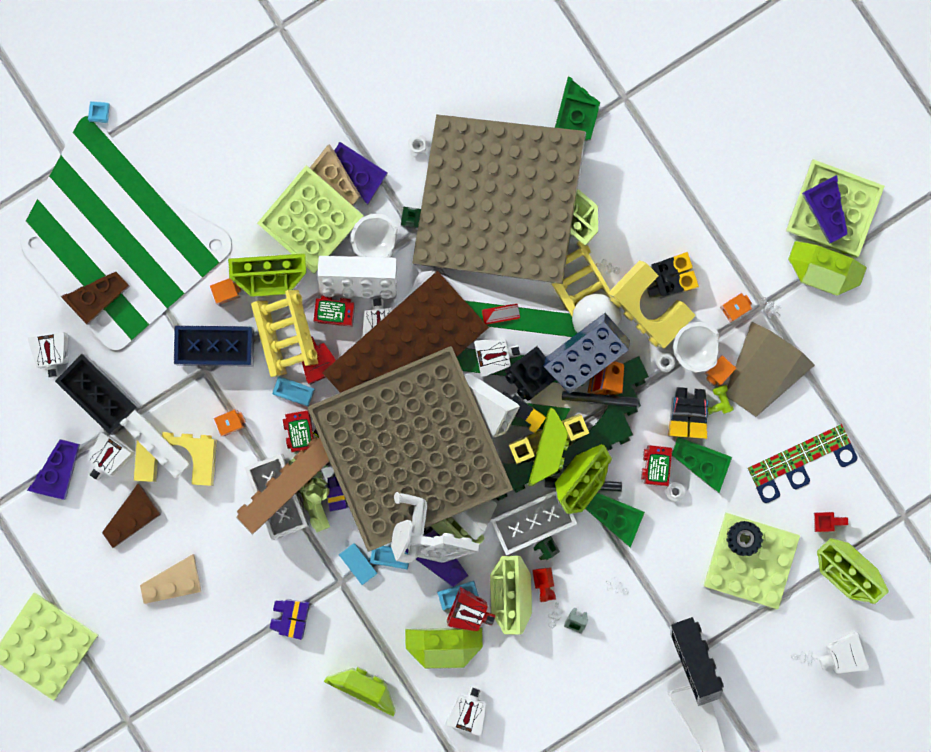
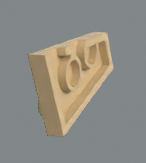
M330 144L327 145L310 168L354 206L361 196Z
M194 554L141 584L143 603L146 604L202 592Z

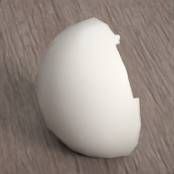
M370 214L362 217L354 225L351 232V244L354 252L359 257L391 258L397 241V226L389 217L382 214Z
M593 294L585 296L577 303L573 310L572 322L574 329L579 333L604 313L618 325L622 320L620 308H617L610 301L611 298L606 295Z
M702 322L690 323L681 328L673 344L674 355L678 362L687 370L694 372L707 371L714 367L718 360L719 332L711 325Z

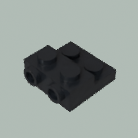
M538 346L534 347L505 370L506 380L510 384L514 383L518 388L517 394L519 397L527 401L534 398L556 380L544 367L546 357Z

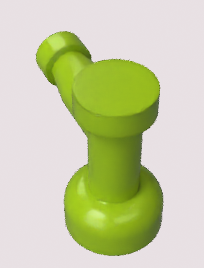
M727 384L712 389L713 394L719 396L721 403L708 407L709 415L722 411L723 414L733 411L734 408L730 406L726 395L728 391Z

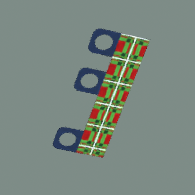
M841 424L752 465L747 470L762 502L769 503L780 497V491L774 481L775 478L786 474L791 487L799 489L810 482V478L803 465L831 452L834 453L841 467L855 463L858 457ZM843 450H849L852 453V459L849 462H843L840 459V453ZM794 473H803L805 479L802 484H795L793 482L792 476ZM772 486L774 488L775 494L772 498H766L763 495L764 487Z

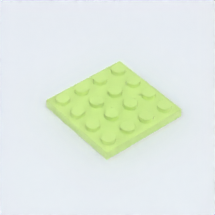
M813 159L786 231L858 258L885 186ZM837 175L841 205L844 211L848 234L829 244L802 193Z
M306 165L257 224L291 254H305L306 267L315 274L318 271L319 256H331L353 230L354 225L364 215Z
M725 513L703 586L779 609L800 535ZM748 521L760 528L763 534V543H761L762 547L758 549L756 554L740 556L733 553L728 547V542L726 541L727 531L729 532V528L734 523ZM743 533L740 536V542L747 544L750 536H746Z
M33 593L0 642V665L54 701L98 637V634L37 593Z

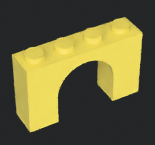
M639 260L608 293L612 298L610 301L617 308L621 307L625 311L623 315L628 320H634L637 324L635 327L642 334L646 333L650 337L648 341L653 346H660L665 349L681 328L685 327L696 315L684 302L676 300L660 317L646 319L640 310V298L658 275L646 262Z
M581 414L561 421L568 432L567 439L571 441L589 434ZM543 429L509 443L516 463L535 456Z
M162 432V437L171 446L180 445L191 454L193 460L191 484L214 486L217 440L212 439L211 435H201L200 438H193V434H181V437H174V433ZM137 440L134 481L156 482L158 460Z

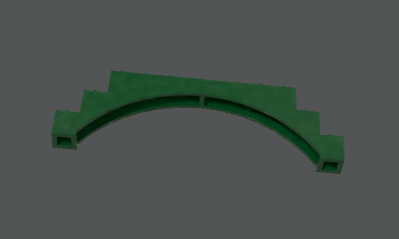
M640 356L623 363V391L621 394L614 396L637 398L632 385L634 384L635 387L646 383L645 379L649 377ZM608 405L604 414L589 430V434L581 437L570 445L567 450H563L562 457L565 458L563 467H568L576 455L601 444L605 445L607 451L613 449L612 445L617 442L622 445L631 441L629 437L633 433L624 414L627 413L630 416L638 412L637 407ZM534 461L502 464L515 493L526 489L525 484L529 482ZM558 469V471H557L555 474L551 475L550 477H552V476H554V475H556V474H558V473H561V472H560V469ZM506 493L496 498L499 501L508 497Z

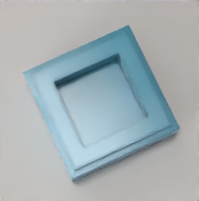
M90 101L89 122L108 123L110 104Z

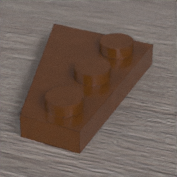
M113 272L71 293L64 294L61 298L88 325L130 286L117 272Z
M140 483L136 485L102 531V534L112 548L121 544L161 515Z

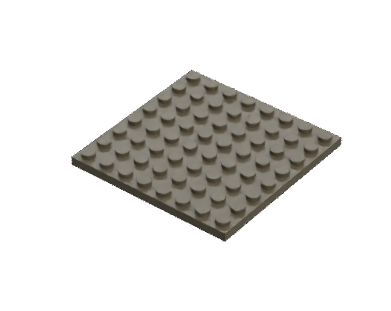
M436 114L412 263L414 265L563 284L586 132Z
M452 346L307 407L368 552L391 543L394 528L398 523L405 520L412 522L414 505L402 502L396 504L394 501L396 492L426 500L427 512L424 526L426 528L513 491Z

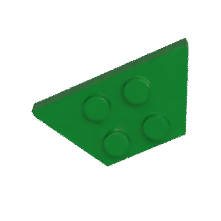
M569 76L555 128L585 131V141H590L600 102L588 94V91L583 87L581 88Z

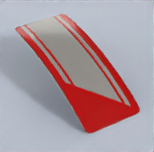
M517 303L482 310L483 320L486 325L520 318Z

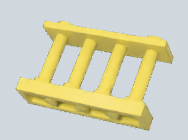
M580 241L577 242L579 249L567 255L566 265L583 255L588 266L563 279V284L551 283L572 317L577 302L601 288L611 298L608 294L610 292L609 287L589 255L591 253L590 248ZM591 272L594 273L598 282L574 296L568 295L565 290L568 288V285Z
M299 290L285 291L286 299L269 305L268 301L251 303L270 377L287 374L286 367L303 361L305 366L318 364L317 352L314 349ZM289 306L292 317L273 323L271 312ZM294 324L297 335L278 341L276 330ZM299 343L302 354L283 360L281 348Z

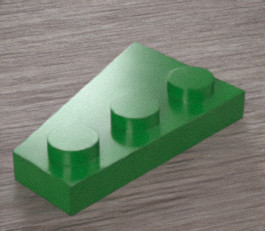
M677 437L672 450V456L717 493H720L732 457Z
M596 493L585 509L631 548L645 512Z

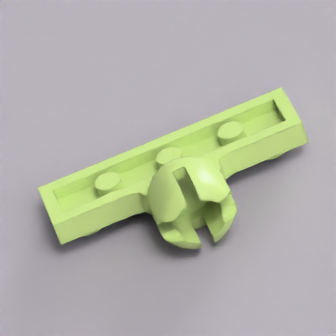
M295 459L288 461L289 465H291L295 461ZM321 478L311 479L298 491L302 495L304 508L310 515V523L316 533L330 527L321 501L325 500L329 495V488L325 487L327 482Z

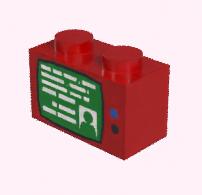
M321 296V299L316 298L313 319L315 323L353 327L355 303L351 302L352 299L340 298V301L332 300L333 297Z
M309 411L285 414L286 419H283L284 430H288L289 438H286L287 448L291 449L293 453L300 452L301 450L306 451L310 447L308 443L314 438Z
M648 445L647 449H644L643 460L646 461V465L641 471V480H644V484L669 486L672 457L671 447Z

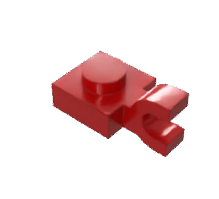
M834 512L814 513V532L835 531V526L849 525L848 517L834 518Z
M552 568L532 570L535 589H540V602L556 600L555 592L550 589V587H554Z

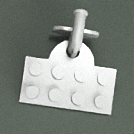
M395 493L394 501L396 504L402 502L414 505L412 522L410 520L400 522L393 531L391 548L396 561L411 563L417 557L444 563L478 552L479 543L472 542L470 538L458 539L449 533H443L442 536H435L434 538L423 536L427 512L426 500L408 494Z

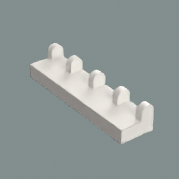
M136 410L120 422L174 478H178L190 465Z

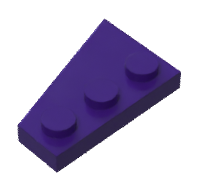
M339 142L334 152L360 196L369 205L388 172L342 142Z
M837 175L802 193L829 244L848 234L844 211L841 205Z
M60 439L27 491L66 500L80 444Z
M435 530L425 535V537L431 538L440 536ZM420 557L416 558L419 563L452 587L469 576L457 558L444 563Z

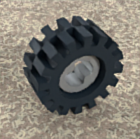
M748 521L736 522L729 528V532L727 531L726 541L728 542V547L737 555L752 556L762 547L763 534L754 523ZM743 533L746 536H750L747 544L740 542V536Z

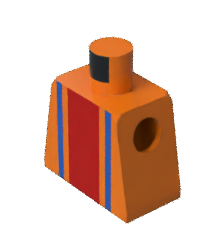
M615 360L590 378L587 393L603 395L621 394L623 391L624 364Z

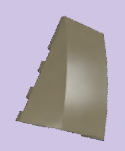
M751 322L741 353L737 359L736 369L733 371L727 386V398L757 417L814 367L815 364L803 352L771 330Z

